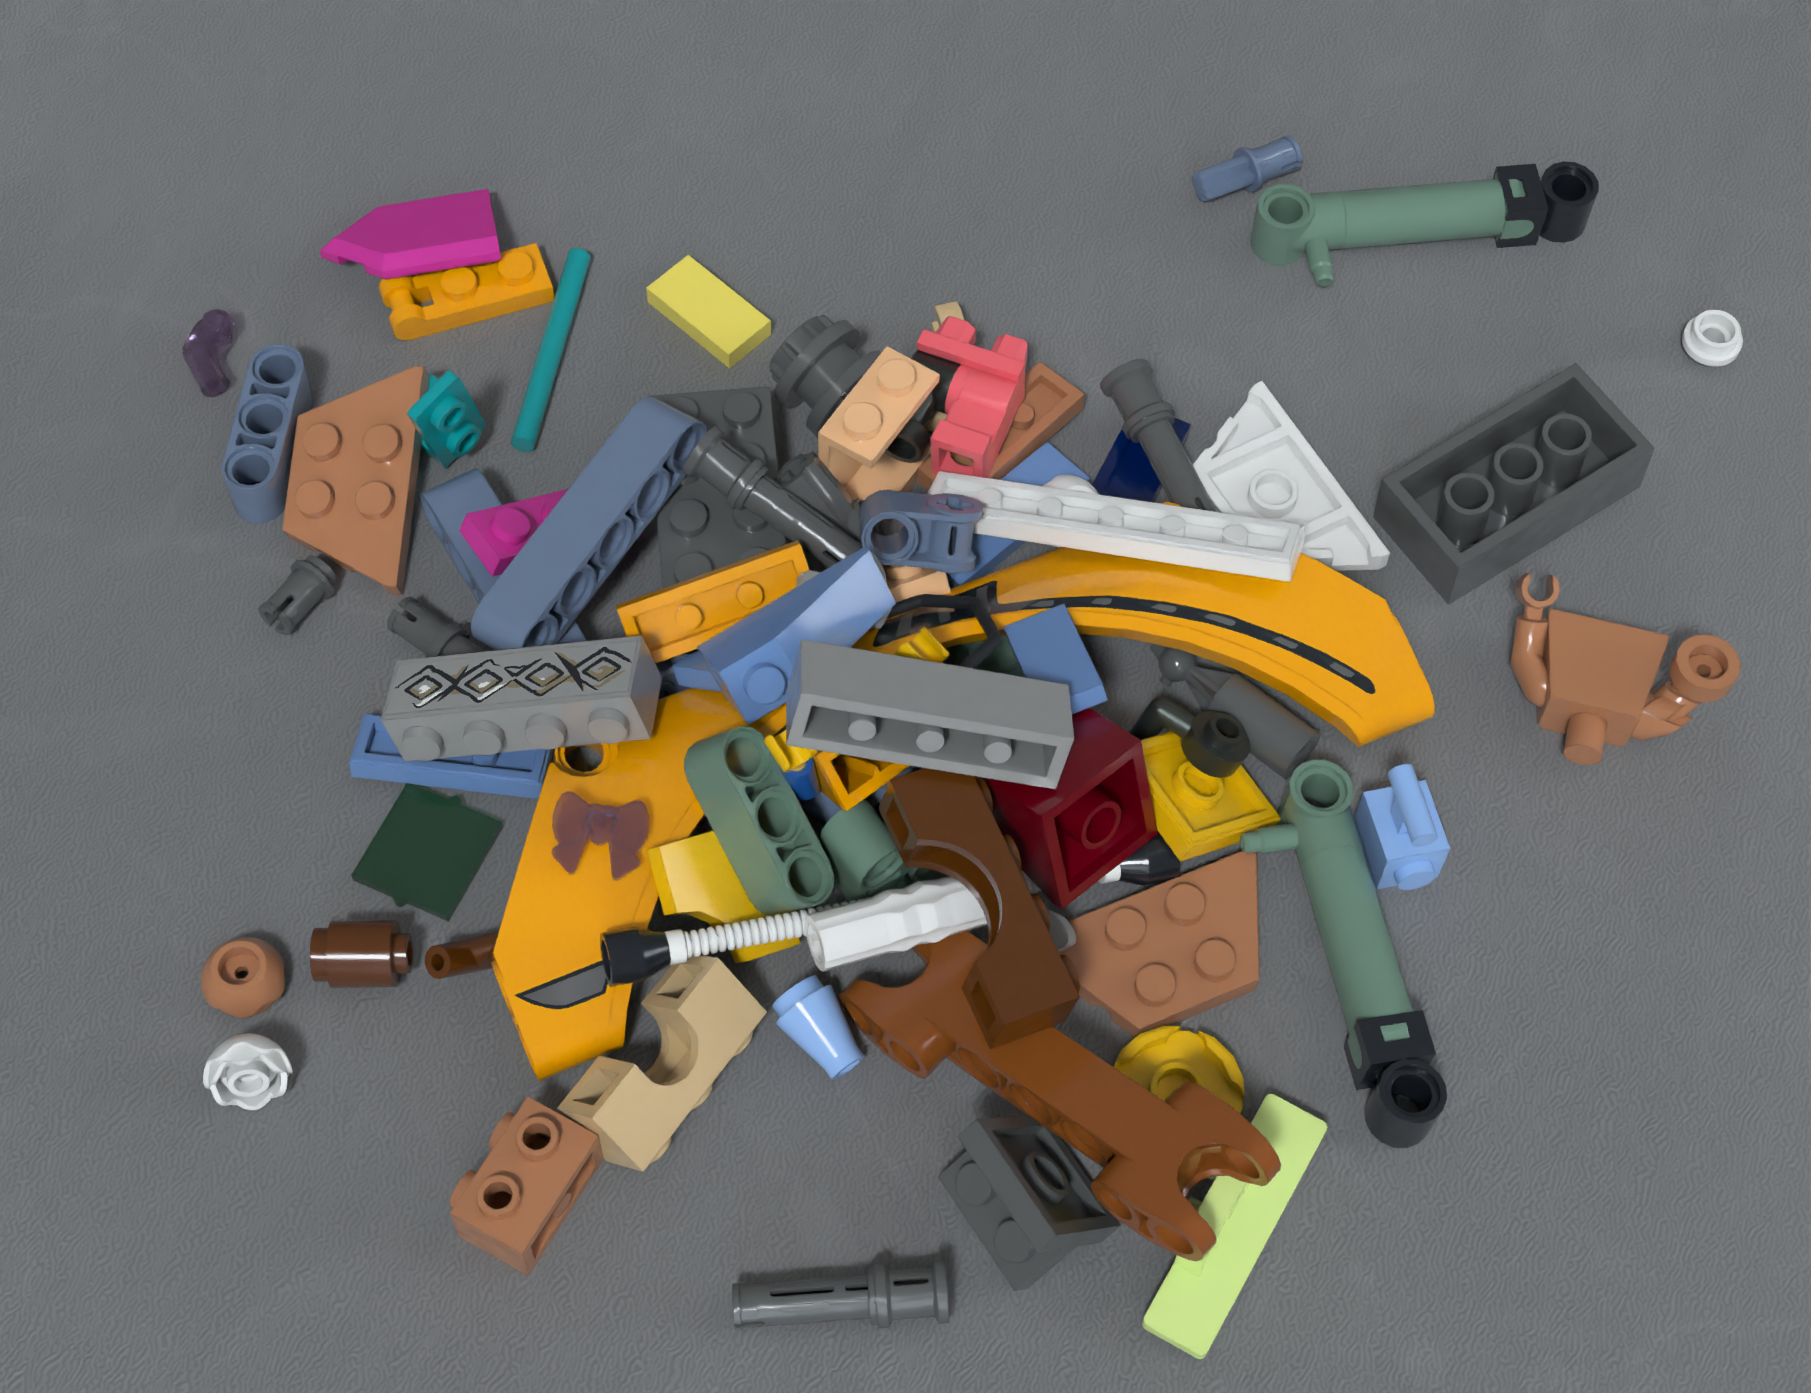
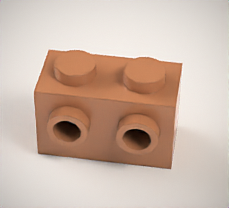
M527 1096L516 1114L508 1112L498 1122L489 1140L488 1147L491 1152L477 1172L474 1170L467 1171L458 1182L450 1199V1207L453 1208L450 1215L459 1237L529 1276L604 1159L599 1135Z

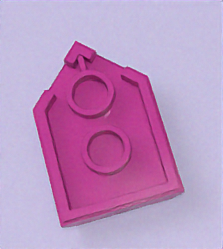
M489 189L378 206L334 237L320 250L321 257L341 265L348 260L362 264L365 267L366 273L382 279L501 260Z

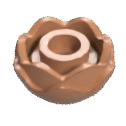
M237 937L227 940L211 952L202 967L201 988L203 996L212 1008L220 1009L225 1014L233 1017L249 1018L255 1014H260L269 1009L273 1002L277 1001L284 992L285 962L275 947L262 939ZM240 971L248 972L245 978H237V974Z

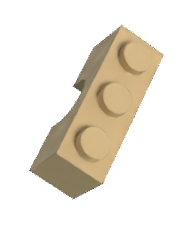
M692 954V957L688 958L687 962L671 965L641 1002L644 1008L654 1017L661 1031V1049L658 1058L649 1070L643 1073L634 1063L598 1056L557 1107L561 1115L599 1135L603 1158L607 1162L644 1172L649 1164L659 1159L668 1149L673 1133L690 1111L707 1099L712 1090L714 1080L731 1058L741 1053L747 1047L753 1036L752 1031L767 1013L719 958L703 955L695 957Z

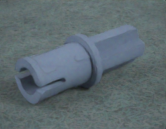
M1290 135L1281 137L1258 148H1238L1234 152L1233 159L1193 174L1192 184L1195 188L1196 196L1199 200L1206 202L1241 188L1248 192L1257 191L1261 188L1262 183L1270 179L1300 170L1302 167L1300 161H1303L1302 151L1298 142Z

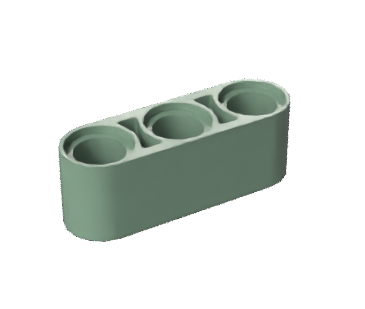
M740 726L696 741L688 749L684 758V772L687 781L749 900L758 911L765 915L774 916L822 904L830 896L834 886V873L830 861L795 793L784 779L778 763L765 745L764 736L752 727Z

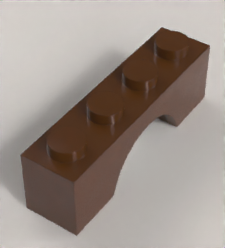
M928 768L890 779L878 809L905 867L931 869L954 878L974 895L986 917L989 934L987 951L975 961L961 988L989 1048H996L1065 1022L1080 998L1078 994L1080 990L1078 974L1070 958L1065 954L1060 955L1049 933L1050 919L1044 902L1037 894H1030L1020 873L1021 858L1018 848L1008 834L1002 835L992 814L993 801L985 780L982 777Z

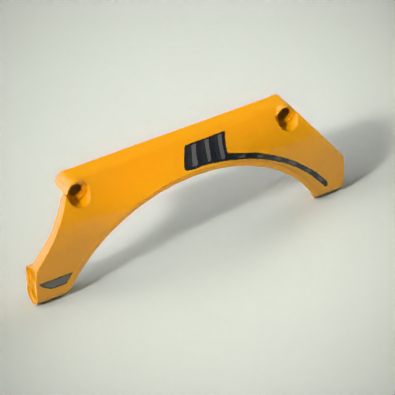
M1170 502L1159 503V504L1180 506V505H1178V504L1170 503ZM1059 547L951 588V592L945 594L980 599L1002 637L1006 636L1004 626L1065 604L1079 634L1128 638L1179 649L1236 669L1286 694L1334 726L1358 748L1430 719L1435 713L1433 694L1399 621L1391 612L1386 600L1303 553H1300L1292 580L1288 582ZM921 607L886 619L880 629L872 630L870 628L850 648L896 655L897 649L904 642L910 643L924 626L944 648L982 641L988 637L972 609ZM688 688L658 700L651 739L622 741L614 744L600 743L558 747L555 749L554 763L551 762L549 764L494 947V961L491 962L498 985L538 1081L624 1046L627 1007L633 983L609 986L601 958L600 934L632 927L648 928L659 895L646 849L691 837L705 817L684 772V758L688 749L696 741L740 726L752 727L760 732L764 738L770 734L775 737L786 730L787 702L747 725L725 699L722 692ZM585 746L592 748L598 753L601 763L592 771L580 772L569 766L565 756L575 747Z

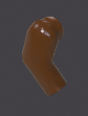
M499 930L460 941L431 946L425 955V966L428 973L433 978L442 979L493 968L491 962L494 961L493 951Z

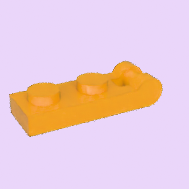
M537 243L500 252L501 260L413 276L382 279L378 289L384 305L392 309L389 315V322L393 334L400 340H413L553 302V286ZM427 301L432 302V305L425 307L416 305Z

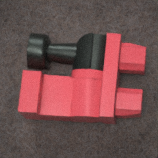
M952 316L946 317L936 332L923 329L917 341V351L911 359L939 373V383L889 445L885 453L902 462H918L930 439L924 427L934 411L947 414L945 420H939L931 436L932 473L937 475L938 472L943 471L988 478L1012 425L1016 411L1019 410L1025 398L1027 342L1023 339L1004 334L997 337L991 351L974 346L976 342V328L968 321ZM951 452L973 459V465L964 466L956 463L951 457Z

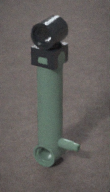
M1563 161L1548 167L1541 180L1536 164L1498 166L1495 169L1493 179L1309 194L1304 189L1293 184H1278L1267 188L1258 199L1250 245L1255 255L1262 261L1272 265L1284 266L1295 263L1306 252L1310 272L1314 275L1315 283L1325 287L1333 281V264L1329 250L1494 237L1497 248L1536 245L1539 235L1552 242L1565 243L1573 241L1582 235L1599 191V183L1594 173L1586 166L1576 162Z
M1313 759L1300 764L1293 771L1277 810L1281 817V820L1278 822L1279 825L1262 827L1257 831L1243 833L1240 837V845L1242 851L1247 854L1255 852L1266 854L1295 849L1349 1032L1344 1050L1356 1090L1374 1087L1364 1109L1365 1122L1371 1134L1381 1143L1393 1148H1409L1419 1144L1427 1136L1442 1113L1447 1101L1446 1085L1441 1075L1430 1065L1436 1055V1051L1423 1010L1413 1011L1350 807L1354 796L1353 783L1348 773L1338 764L1327 760ZM1304 798L1318 800L1326 808L1314 807L1305 801ZM1392 1095H1402L1409 1098L1415 1103L1419 1112L1409 1113L1402 1110L1395 1104Z

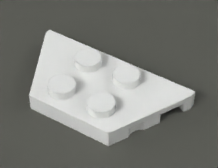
M1263 381L1254 384L1248 393L1245 404L1234 418H1228L1218 431L1215 443L1210 448L1204 449L1193 464L1216 510L1220 513L1304 525V545L1301 553L1335 571L1379 570L1385 567L1390 555L1386 546Z

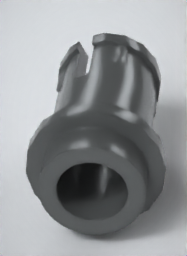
M309 555L305 560H296L291 565L292 573L288 576L287 580L258 608L260 616L269 626L278 618L280 623L275 627L278 633L289 635L297 623L321 597L329 599L334 593L333 585L337 581V576L324 561L316 556Z

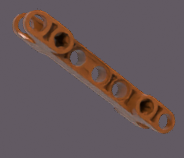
M968 931L950 935L936 943L919 944L913 947V951L923 960L927 967L921 976L910 984L900 987H883L873 982L855 979L839 994L843 1008L862 1033L886 1056L910 1073L925 1079L946 1058L1103 1167L1100 1173L1091 1181L1090 1187L1104 1208L1146 1240L1187 1260H1202L1217 1241L1212 1228L1186 1198L1194 1185L1202 1179L1212 1176H1230L1242 1182L1266 1186L1281 1169L1280 1159L1268 1140L1231 1105L1194 1082L1182 1081L1163 1101L1053 1026L990 1049L961 988L975 961L987 951L988 944Z

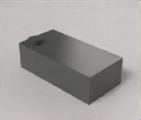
M1575 363L1381 480L1373 518L1449 605L1639 488L1655 448L1581 367Z

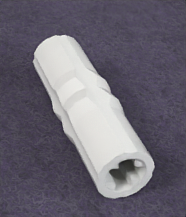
M950 876L935 880L918 881L902 889L885 890L873 897L812 913L805 918L806 937L815 964L822 972L887 953L904 952L919 944L936 943L950 935L987 925L984 912L974 895L964 885Z

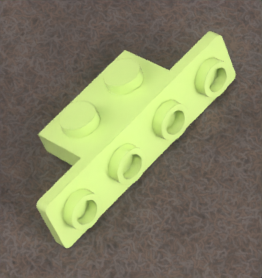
M1268 1094L1265 1097L1251 1124L1274 1148L1281 1162L1280 1171L1266 1186L1242 1182L1230 1176H1212L1209 1179L1214 1182L1203 1202L1192 1196L1189 1198L1198 1214L1214 1231L1217 1238L1216 1244L1200 1261H1191L1176 1255L1170 1271L1142 1321V1326L1145 1330L1197 1359L1206 1357L1327 1131L1326 1122L1274 1094Z

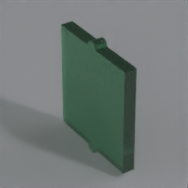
M406 783L351 874L352 879L355 882L392 897L395 905L398 907L409 904L449 922L502 831V822L463 806L460 798L457 796L446 799L416 785Z

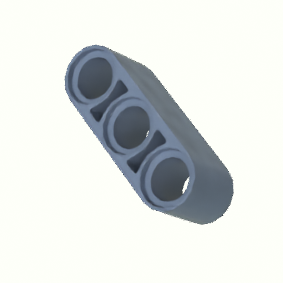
M271 344L261 348L253 355L248 366L222 462V475L232 505L239 517L252 523H266L276 519L284 511L297 417L310 411L313 405V393L304 360L300 352L289 345Z

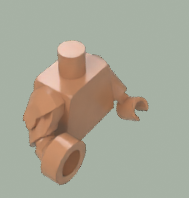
M1530 573L1523 574L1516 582L1515 594L1519 602L1525 607L1524 614L1518 615L1516 619L1510 662L1511 669L1526 700L1536 705L1538 725L1546 730L1566 734L1563 755L1571 762L1581 765H1594L1602 760L1604 743L1623 746L1627 744L1629 738L1643 741L1663 737L1680 729L1693 719L1688 714L1701 702H1714L1727 696L1740 674V659L1737 652L1728 642L1717 636L1707 634L1694 635L1683 641L1678 648L1670 666L1671 680H1668L1652 694L1650 690L1666 650L1669 635L1552 608L1549 609L1546 618L1542 617L1544 607L1554 603L1559 595L1560 587L1557 578L1554 575H1548L1545 596L1539 601L1534 600L1528 593Z

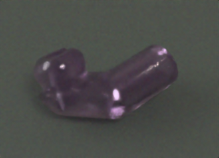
M211 309L204 313L203 318L191 330L182 348L184 360L202 394L206 397H217L227 391L230 386V381L220 361L232 342L235 323L230 314L221 309Z

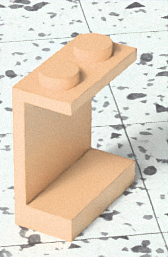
M886 346L818 432L819 459L853 500L857 498L865 500L869 495L879 490L910 492L918 481L917 468L931 457V442H928L921 459L915 463L902 462L885 453L889 445L939 383L940 378L939 373ZM884 519L881 521L883 525L887 522L888 519Z

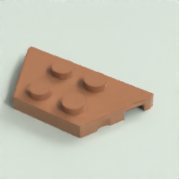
M413 366L298 415L282 530L289 539L312 551H319L329 556L332 562L352 573L356 571L379 583L384 590L393 595H403L422 437L407 413L428 391L429 375L424 366Z
M1243 851L1068 921L1077 936L1076 943L1071 948L1059 952V954L1068 956L1077 971L1080 983L1079 996L1090 1005H1097L1105 1009L1114 1023L1135 1038L1141 1033L1161 1026H1171L1256 990L1259 982L1256 852L1248 854Z

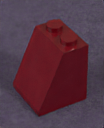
M1091 708L1072 714L1074 741L1056 789L983 778L991 793L993 801L992 814L1002 835L1008 834L1018 848L1021 858V870L1052 903L1061 909L1070 904L1158 834L1141 740Z

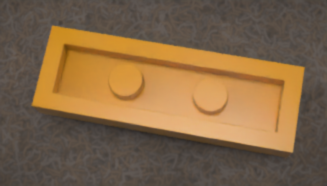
M797 540L615 606L626 637L643 636L656 664L697 649L698 645L796 588V578L801 572L810 570L801 544Z

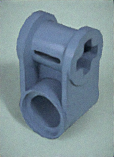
M879 490L869 495L862 502L858 513L862 547H866L870 552L874 553L883 565L929 568L945 573L969 572L974 569L976 555L971 551L974 524L982 517L983 505L974 498L958 494L941 493L931 495ZM892 518L904 524L899 532L889 536L877 534L872 530L878 522L884 519Z

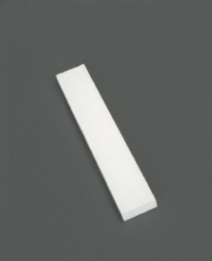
M943 471L938 472L927 493L931 495L941 493L958 494L981 502L983 513L981 519L974 524L973 533L1288 582L1292 580L1304 545L1305 526L1301 524Z

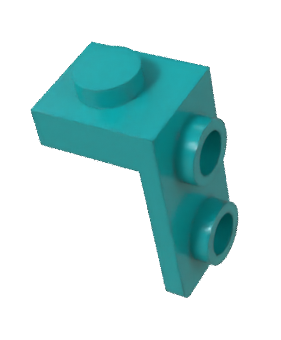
M448 370L439 380L430 374L428 391L407 413L422 437L421 448L445 469L456 457H463L468 454L478 443L481 432L487 427L460 377L451 370Z

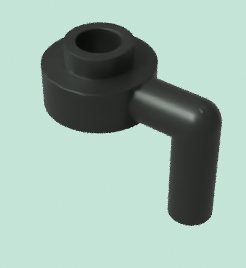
M1165 697L1153 699L1129 731L1136 738L1143 740L1159 735L1165 727L1181 737L1182 751L1195 768L1209 776L1218 778L1233 775L1250 752L1249 738L1240 722L1234 717L1215 711H1205L1194 716Z

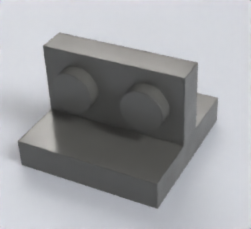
M1028 1115L976 1119L957 1136L967 1151L938 1176L1014 1291L1030 1288L1075 1247L1101 1243L1121 1226L1116 1217L1109 1213L1095 1197L1090 1187V1180L1060 1137Z

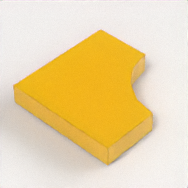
M713 830L646 849L664 915L688 914L707 922L714 930L717 925L723 927L724 924L729 923L732 926L734 922L740 924L741 921L746 920L749 923L750 919L757 921L760 917L766 919L767 916H770L758 911L749 900ZM795 936L793 939L785 937L783 941L777 939L773 943L768 941L767 944H762L760 942L759 945L754 946L752 944L750 947L743 945L741 949L735 947L734 950H730L734 962L740 963L801 943L799 938Z

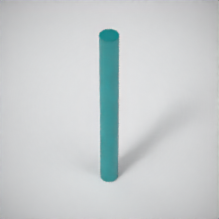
M572 248L568 251L512 435L511 445L520 451L530 452L535 447L590 263V254L580 248Z

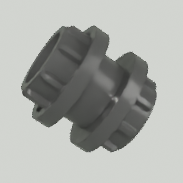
M825 315L812 317L795 329L777 349L769 364L772 379L777 383L774 391L775 398L787 409L794 408L805 402L812 409L808 416L806 427L817 438L820 429L881 354L880 351L876 350L863 357L858 355L854 348L859 339V331L847 320L833 323Z

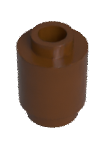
M397 920L331 921L328 928L313 929L310 942V968L315 982H328L331 988L397 987L400 982L401 973H411L413 965L412 936L410 933H401Z

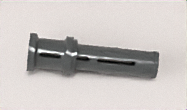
M1136 359L1122 364L1109 372L1102 379L1100 388L1105 396L1113 398L1125 421L1122 430L1126 438L1134 443H1140L1170 502L1181 507L1218 512L1172 427L1175 422V411L1170 403L1161 400L1150 379L1152 368L1149 362L1145 359Z
M716 426L712 427L699 441L683 466L682 472L691 478L698 475L726 496L725 503L732 509L738 508L740 511L746 507L792 542L798 540L803 550L814 556L828 568L863 548L860 541H856L769 477L770 469L766 467V462L760 458L752 461L723 440L724 432Z
M944 1258L934 1259L931 1267L888 1270L885 1263H876L874 1267L867 1268V1275L732 1284L735 1330L762 1326L870 1319L871 1325H878V1329L889 1328L892 1320L935 1317L939 1324L949 1323Z

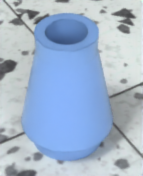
M816 975L797 983L773 1003L772 1007L780 1017L776 1025L826 1071L831 1080L843 1076L865 1058V1055L856 1044L832 985L823 986Z

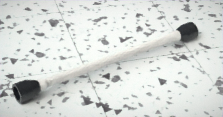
M1158 832L1155 837L1101 878L1099 882L1103 884L1120 881L1141 886L1166 882L1178 877L1180 861ZM1021 870L1020 873L1030 893L1041 891ZM842 902L840 905L835 903L832 907L825 905L824 909L821 906L816 907V909L809 908L807 911L803 909L799 913L793 911L791 914L783 913L782 916L776 914L774 918L772 916H767L766 919L760 917L757 921L750 919L749 923L744 920L740 924L734 922L732 926L729 923L724 924L723 927L717 925L715 930L713 927H708L706 930L701 928L698 930V933L696 930H691L688 934L687 931L682 932L681 929L662 932L639 927L601 933L600 950L605 976L610 987L647 980L670 965L685 963L688 958L692 957V954L698 957L701 953L708 955L709 951L714 954L718 950L725 952L726 948L730 951L734 950L735 947L741 949L743 945L750 947L752 944L757 946L760 942L767 944L768 941L773 943L777 939L783 941L785 937L793 939L794 936L799 938L802 934L806 936L805 918L807 915L848 903Z

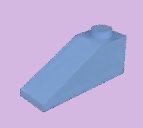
M863 547L698 645L697 648L725 699L746 724L749 725L787 702V688L801 639L851 647L896 604V601L870 550Z

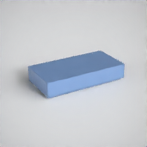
M1065 604L1004 626L1009 645L1023 676L1069 685L1072 714L1108 701L1102 681Z

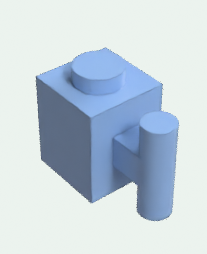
M1402 764L1392 768L1387 774L1391 787L1363 792L1354 817L1376 890L1397 885L1401 890H1413L1429 884L1439 876L1450 850L1426 780L1418 781L1413 766L1411 764Z

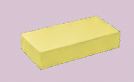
M690 255L684 257L646 287L647 302L729 369L771 335L770 319Z

